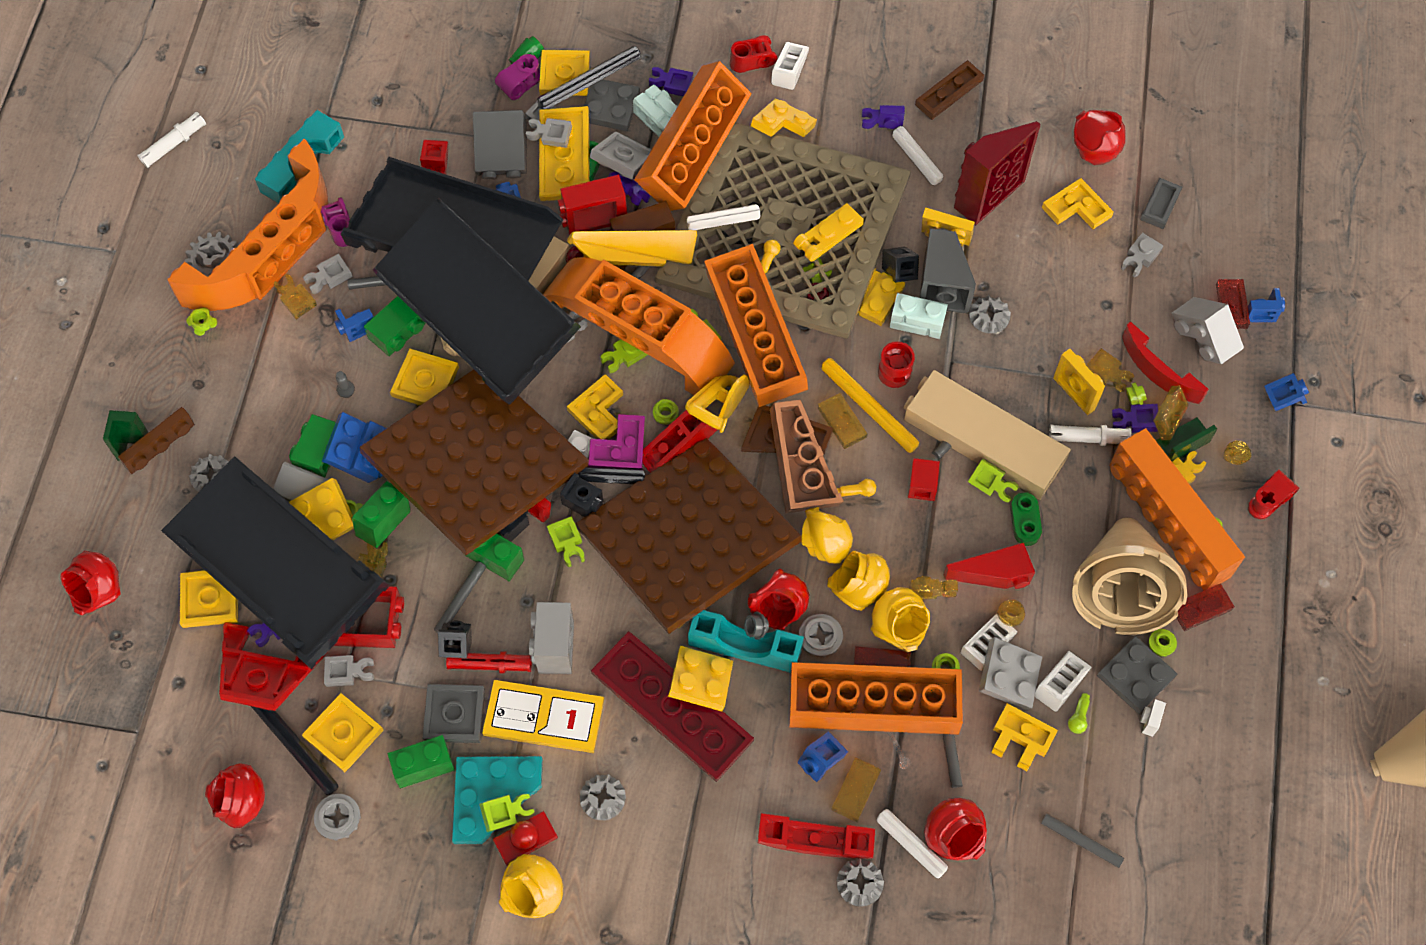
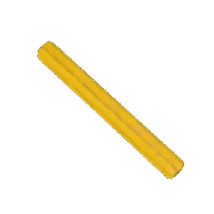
M828 358L823 362L822 371L908 453H912L917 449L919 441L832 358Z

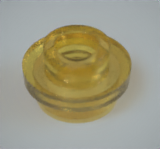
M1233 441L1224 450V458L1229 463L1241 465L1251 459V449L1243 441Z
M1011 599L1000 604L997 615L1003 624L1014 627L1023 622L1025 610L1019 601ZM1007 612L1013 613L1015 617L1010 616Z

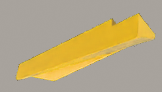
M697 231L572 232L567 238V242L570 245L574 244L584 254L583 257L599 261L604 259L613 265L663 267L666 264V260L683 264L692 263Z

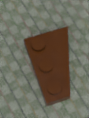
M770 406L757 407L741 447V452L776 453ZM809 420L817 443L825 455L834 428Z

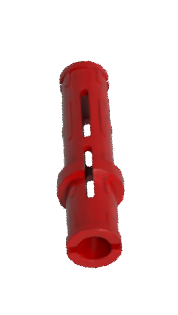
M500 651V654L468 653L467 658H446V667L448 670H499V673H506L507 671L531 672L532 655L507 654L506 651Z

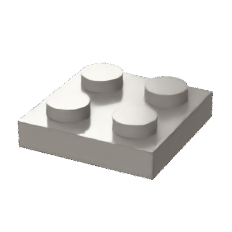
M615 131L591 150L590 158L604 167L613 169L623 177L633 179L638 174L651 149Z
M996 637L989 639L979 692L1024 710L1032 709L1042 656Z

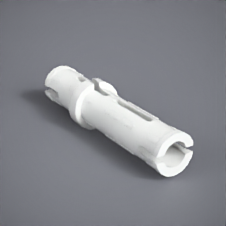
M195 112L181 124H175L173 130L141 154H138V158L145 167L149 168L150 165L183 141L187 142L190 139L189 136L205 126L206 122L199 116L198 112Z
M1050 425L1049 431H1051L1049 437L1056 441L1099 443L1100 446H1106V443L1119 444L1131 437V428H1107L1106 425H1101L1100 428Z

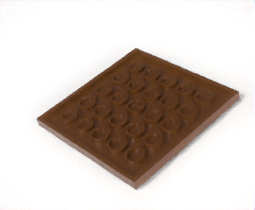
M474 369L360 446V453L466 556L570 480L574 472L578 474L589 464L587 457L520 396L509 405L481 379L482 377Z
M708 438L698 442L690 449L646 475L643 481L636 482L600 506L596 513L591 512L576 522L577 529L668 634L802 542L801 535Z

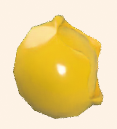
M819 507L805 510L807 517L802 528V545L806 546L809 554L817 557L818 560L839 564L848 556L852 548L853 536L846 520L835 515L820 512Z
M852 551L845 558L841 567L828 578L827 586L851 609L862 611L876 602L886 592L890 579L889 567L881 555L875 553L862 554Z
M896 587L885 592L876 601L871 615L872 627L870 630L876 637L906 652L918 650V646L925 637L930 623V613L917 593L909 588Z
M523 854L510 862L504 872L499 904L505 912L521 917H545L547 914L554 913L561 903L563 897L562 878L554 865L546 858Z

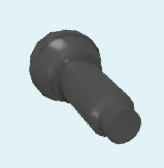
M342 371L337 372L336 380L338 385L336 391L338 395L343 398L351 397L355 391L354 384L348 381L345 373Z

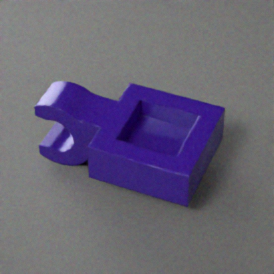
M880 105L879 110L871 108L862 109V117L870 118L862 120V128L870 129L878 124V128L895 129L900 126L903 127L905 106Z

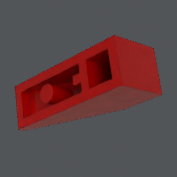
M685 410L643 449L642 463L651 473L705 438L709 439L717 429L702 422Z
M1024 543L947 564L943 575L945 580L1002 589L1011 587L1020 589L1030 584L1035 574V569Z

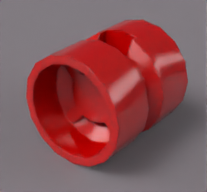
M891 342L883 348L880 356L878 377L884 385L891 388H900L909 382L915 354L908 344Z

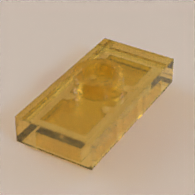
M1171 386L1154 419L1162 440H1171L1189 406L1180 386Z
M841 393L818 404V410L828 425L834 428L833 433L844 449L867 438V432Z
M855 757L831 810L858 822L881 769Z

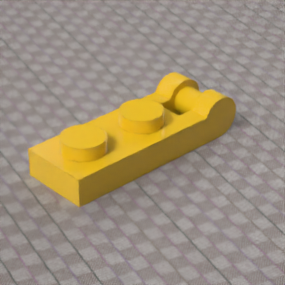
M846 203L808 232L798 235L793 245L798 250H803L805 257L812 262L861 227L864 219Z

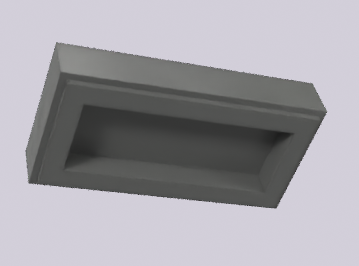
M1159 178L1140 220L1164 229L1182 190V186Z

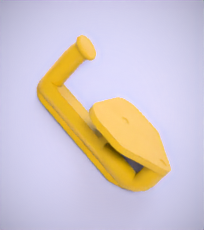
M743 374L740 378L732 375L715 377L687 401L685 409L692 416L723 433L727 419L733 414L750 386L748 376ZM731 386V389L729 391L725 389L726 387ZM716 399L724 403L719 417L705 409Z

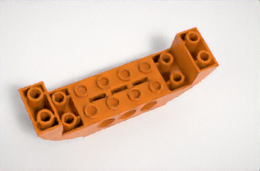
M305 139L294 146L288 155L297 180L296 186L281 198L279 204L263 217L262 222L254 230L248 232L245 239L230 251L228 257L212 270L209 277L205 276L186 262L171 273L167 280L182 307L194 310L207 308L209 311L234 308L256 298L261 300L326 231L321 208L329 203L327 189L315 154Z
M579 257L569 260L543 293L550 302L554 301L560 308L566 307L684 375L685 390L692 395L699 392L715 377L727 375L735 364L730 352L720 338L699 317L692 313L689 307L604 259L599 261L592 258Z

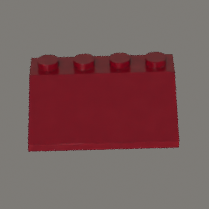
M1037 121L983 136L976 143H970L964 151L965 158L961 165L962 171L958 179V190L955 193L954 209L968 220L974 221L976 226L1019 188L1026 180L1041 124Z

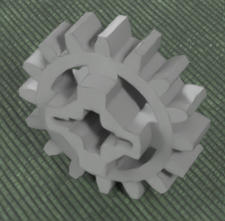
M209 232L205 239L198 236L199 242L197 244L190 243L192 250L185 252L188 257L185 259V262L209 277L212 270L228 257L229 254L223 249L225 248L230 252L238 244L236 241H232L229 235L223 238L221 232H218L216 237H212Z

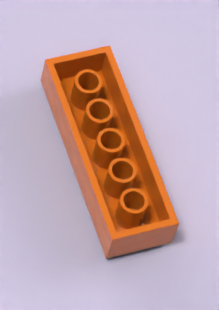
M720 61L701 66L634 179L658 203L666 201L670 211L686 208L752 94Z
M750 244L705 260L708 279L744 371L748 376L749 384L758 407L808 390L807 376L754 245Z
M1145 428L1119 443L1109 465L1111 473L1126 487L1128 496L1142 508V513L1146 520L1152 522L1157 528L1161 540L1170 545L1177 561L1181 565H1185L1191 573L1193 582L1206 593L1231 578L1244 560V554L1149 431Z
M792 662L789 728L955 735L960 733L963 724L962 669Z

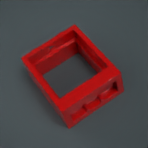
M619 175L560 188L561 199L557 200L560 210L559 216L563 218L562 227L568 228L569 235L572 232L594 231L610 227L609 219L627 214L626 195Z
M389 587L375 601L390 603L386 635L343 633L334 646L395 648L396 639L401 638L402 630L401 622H398L399 613L404 611V597L400 595L398 588Z

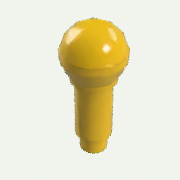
M772 239L767 240L763 246L764 255L761 265L765 273L768 272L773 258L781 250L778 241Z
M867 478L859 482V484L840 486L837 490L841 497L859 494L870 497L876 493L877 486L873 480Z

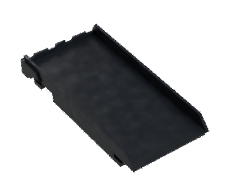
M388 157L387 165L376 177L372 189L367 191L363 197V203L354 212L349 220L348 227L343 228L341 236L347 246L359 248L362 245L365 250L374 253L378 249L389 252L436 199L439 198L529 281L560 227L563 218L548 206Z
M439 198L436 199L373 269V272L482 377L481 379L509 405L581 328L554 301L550 302Z
M235 456L161 530L283 640L282 643L311 670L316 665V662L338 642L339 637L355 624V620L369 609L383 591L389 588L388 584L378 574L369 569L360 560L357 562Z

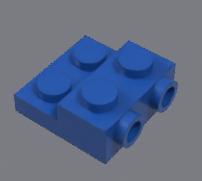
M344 412L340 413L322 462L367 483L376 480L378 477L381 478L383 475L360 453V446L387 428L372 421L365 423Z

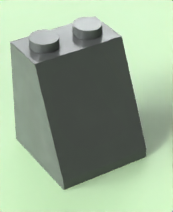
M523 110L473 112L475 172L477 175H481L482 179H495L496 175L506 174V178H520L521 174H527V119Z
M930 228L919 298L948 304L946 311L969 314L976 283L958 236L954 231H948L943 228Z

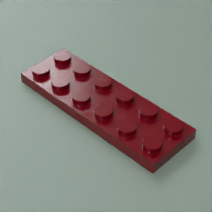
M628 631L591 670V674L717 782L754 742V737L723 711L668 697L674 669Z

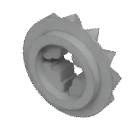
M989 295L982 299L979 297L971 305L969 312L970 321L973 326L984 333L1002 331L1007 327L1011 315L1007 303L1004 304L1000 297L995 299ZM988 307L995 313L992 321H990L989 315L986 314Z
M209 454L206 458H199L195 466H191L192 471L189 475L194 489L199 492L209 482L208 477L204 474L209 472L210 467L218 473L229 461L221 455L213 456Z
M812 615L802 623L799 629V635L804 637L803 649L811 653L813 657L823 656L825 658L832 653H836L842 644V628L838 621L829 615ZM818 626L823 634L829 635L825 637L823 645L819 639L812 638L817 635Z
M609 774L595 775V777L585 782L580 791L582 809L589 817L596 820H609L617 816L623 809L626 800L625 789L620 781ZM605 786L607 795L612 799H605L599 808L598 798L593 794H600Z
M333 794L324 798L318 804L314 813V824L318 832L323 837L335 841L348 838L354 830H357L359 820L361 819L358 804L354 799L344 794ZM339 806L341 814L349 818L340 820L337 828L335 822L329 818L336 815Z
M860 858L848 861L839 871L837 888L842 898L849 904L854 906L870 905L880 897L883 890L884 880L881 870L872 861ZM859 871H861L864 880L873 881L864 885L862 894H860L858 885L852 883V880L857 879Z

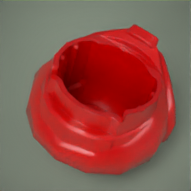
M1083 110L1076 116L1074 144L1078 148L1082 159L1093 165H1104L1115 159L1122 152L1126 141V130L1122 122V116L1117 112L1104 110H1089L1086 112Z
M83 551L74 557L70 567L61 573L62 585L71 599L74 612L77 614L85 615L86 613H91L114 602L121 595L119 572L115 564L102 553Z
M778 569L774 572L772 578L759 588L757 592L749 594L748 608L752 615L754 612L763 614L767 618L770 628L784 630L788 624L797 621L807 610L810 594L806 583L794 574L786 573L782 569Z
M239 763L229 766L225 770H220L218 775L207 785L205 797L212 808L213 817H218L232 828H242L256 818L263 807L265 789L262 778L253 767L248 764Z
M949 798L934 807L926 819L924 836L927 846L938 856L945 859L977 860L986 851L984 847L987 828L983 811L976 803L969 799Z

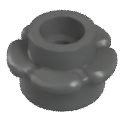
M754 612L753 615L746 617L744 628L747 636L760 639L768 632L769 622L760 612Z

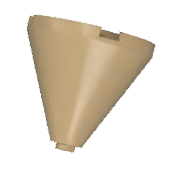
M1122 518L1116 521L1077 569L1072 583V597L1079 614L1093 626L1100 629L1102 624L1115 628V634L1137 635L1158 630L1178 617L1179 608L1182 604L1185 605L1187 601V582L1180 566L1137 520Z
M1426 708L1374 753L1375 759L1370 760L1375 777L1381 776L1383 781L1426 788Z

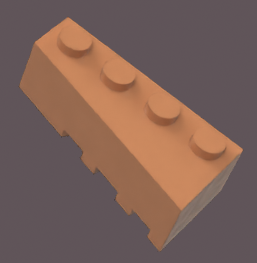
M801 400L774 403L769 410L785 512H800L819 507V509L838 507L844 501L841 494L838 493L834 483L835 480L831 470L829 471L823 451L817 443L813 433L814 430Z

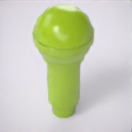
M1086 693L1081 695L1075 713L1068 720V728L1075 734L1083 733L1088 726L1086 714L1090 703V695Z

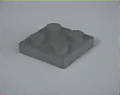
M604 79L591 85L584 104L589 109V124L628 132L634 113L633 100L640 95V87Z
M1135 636L1098 673L1097 677L1140 714L1145 706L1147 707L1178 674Z
M428 684L423 741L443 735L446 742L480 743L485 694L484 686Z

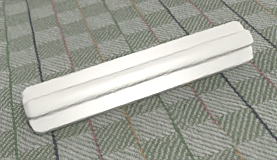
M902 126L895 129L892 135L923 175L932 185L940 183L943 180V174L907 130Z
M755 204L687 217L686 223L688 230H699L751 221L760 218V209Z
M885 809L879 814L877 822L935 878H940L947 871V864L891 811Z

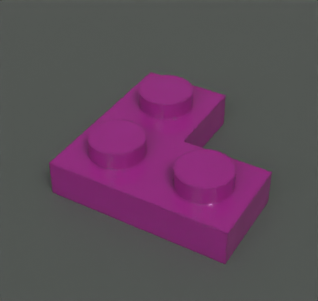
M618 414L616 440L590 439L588 466L642 469L645 416Z

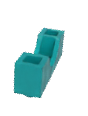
M316 110L311 117L304 121L303 126L290 136L286 145L274 154L269 164L258 172L255 181L260 193L279 204L281 198L288 194L297 184L288 158L291 149L305 139L314 154H330L344 138L340 123Z
M705 610L693 617L688 632L689 646L790 673L792 662H799L804 640L803 636L781 630L766 633L763 638L755 639L754 637L747 636L745 629L730 623L723 615Z

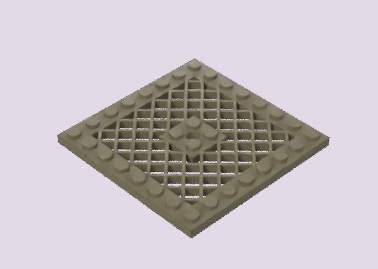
M734 123L687 204L676 231L688 230L686 223L688 216L744 207L756 201L760 205L761 216L758 225L755 220H751L749 223L752 227L741 231L738 225L745 222L711 227L706 230H696L697 238L692 259L694 266L666 260V264L663 267L660 266L656 274V283L717 301L706 273L705 264L700 265L697 259L708 255L710 259L716 256L713 252L722 248L727 253L731 252L732 249L729 245L739 240L742 246L745 247L749 245L746 238L753 236L752 240L756 251L762 249L767 240H776L780 244L781 250L772 260L775 268L766 272L765 275L767 280L779 275L783 281L774 286L769 282V285L784 321L848 339L910 179L911 171L779 134H774L770 137L753 127ZM751 156L753 162L746 165L741 163V159ZM735 162L738 168L731 170ZM774 163L776 168L766 172L763 166ZM758 169L761 175L750 178L748 172ZM797 169L800 175L789 178L787 172ZM742 175L745 181L735 185L732 179ZM781 175L784 181L774 185L771 179ZM820 175L823 181L813 185L810 179ZM727 182L729 188L723 190L724 185ZM766 182L768 188L758 192L755 186ZM805 182L807 188L797 192L794 186ZM844 182L847 188L836 191L834 185ZM750 188L752 194L742 198L739 192ZM789 188L791 195L781 198L778 192ZM828 188L831 194L821 198L818 192ZM867 188L870 195L860 198L857 192ZM734 195L737 201L726 205L723 199ZM773 195L774 198L769 197L765 204L763 198ZM812 195L815 201L805 205L802 199ZM851 195L854 201L848 204L854 210L859 208L862 212V215H860L864 219L862 230L860 231L858 228L854 231V235L844 238L820 256L828 255L830 262L820 265L816 259L812 261L815 268L804 272L801 265L811 261L805 255L799 258L795 257V255L800 256L802 250H798L793 245L794 240L798 235L805 234L845 205L842 198ZM717 202H718L721 207L718 208V209H715V206H716V204H717ZM836 202L839 208L828 211L825 205ZM872 203L868 211L865 205ZM820 208L823 214L816 217L815 209ZM788 223L791 227L787 230H782L778 228V225ZM733 228L736 234L725 238L722 231ZM717 234L720 241L709 245L706 238ZM701 241L704 247L697 250L699 243ZM856 243L852 251L849 245ZM843 248L847 255L836 258L833 252ZM788 255L791 261L780 265L777 259ZM848 263L846 271L844 272L841 266ZM795 268L799 275L788 279L785 272ZM835 268L839 275L828 279L825 272ZM819 273L823 282L812 286L809 279ZM803 282L807 289L796 293L792 286ZM840 283L839 289L836 293L833 286ZM826 287L831 296L820 300L817 293L823 291V288ZM807 294H810L815 301L807 299Z

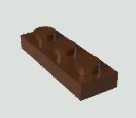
M967 60L918 97L915 101V106L933 120L984 80V74Z
M181 407L119 455L118 458L124 467L133 474L137 470L143 469L157 454L166 451L176 439L185 436L195 424L188 412Z

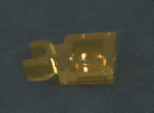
M286 274L285 278L288 284L280 286L275 281L274 286L276 291L282 295L280 297L281 302L294 318L298 319L316 307L317 304L301 283L295 287L293 278Z
M1102 348L1086 365L1092 373L1100 376L1103 384L1106 385L1110 380L1120 392H1124L1127 386L1121 382V379L1131 383L1135 377L1128 370H1120L1122 362Z
M384 542L380 549H374L372 545L367 543L368 554L360 553L357 562L360 560L382 578L387 566L385 557L388 554V544Z
M921 576L911 580L909 589L917 593L922 599H937V596L956 597L958 582L957 580L939 582V579Z

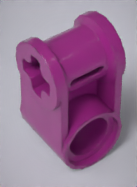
M531 54L521 56L509 67L498 73L495 78V84L511 100L519 99L526 91L540 82L538 59Z
M339 197L338 201L322 206L321 215L325 226L328 227L333 242L337 246L346 247L347 245L341 236V232L344 227H348L350 217L342 197Z

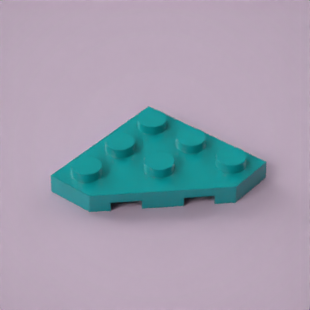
M542 756L457 757L453 844H483L491 836V833L495 831H486L480 803L510 795L511 802L513 803V800L519 795L529 794L531 796L542 788Z

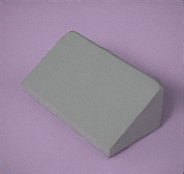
M284 462L274 485V490L282 497L293 500L329 479Z

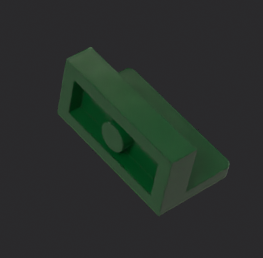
M109 410L103 440L117 461H120L118 456L126 451L128 443L135 444L149 432L136 412Z
M1198 417L1160 437L1156 442L1169 459L1174 461L1176 458L1181 459L1190 452L1211 442L1217 428L1215 425H1212L1206 429Z

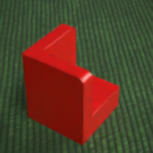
M913 459L908 498L928 501L935 500L940 461Z

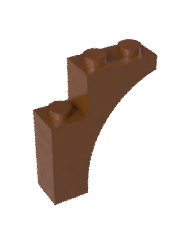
M664 201L609 219L610 230H607L675 231V220L667 202ZM614 265L623 271L627 267V265Z

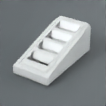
M786 42L772 70V85L791 90L795 88L809 52V47Z
M998 614L989 620L962 647L960 652L980 671L984 668L986 655L983 656L974 646H979L987 653L988 646L981 639L984 638L989 643V639H992L987 634L989 631L998 639L1009 642L1018 632ZM997 623L1008 634L1003 636L993 626Z
M1068 651L1040 683L1035 692V697L1057 712L1090 671L1091 666ZM1068 664L1069 666H1071L1072 668H1074L1076 671H1078L1079 674L1077 675L1076 673H1074L1072 670H1070V669H1069L1068 667H1066L1065 665ZM1059 672H1061L1063 675H1065V676L1068 677L1070 680H1072V682H1070V681H1069L1068 679H1066L1064 676H1062L1061 674H1059ZM1052 681H1055L1057 684H1059V685H1060L1061 687H1063L1065 690H1063L1062 688H1060L1059 686H1057V685H1056L1055 683H1053Z

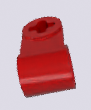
M762 35L735 42L731 47L730 53L731 69L738 73H744L774 65L778 58L771 49L770 38Z
M1278 470L1258 489L1255 496L1248 503L1249 513L1256 519H1266L1281 505L1289 501L1300 488L1281 470Z

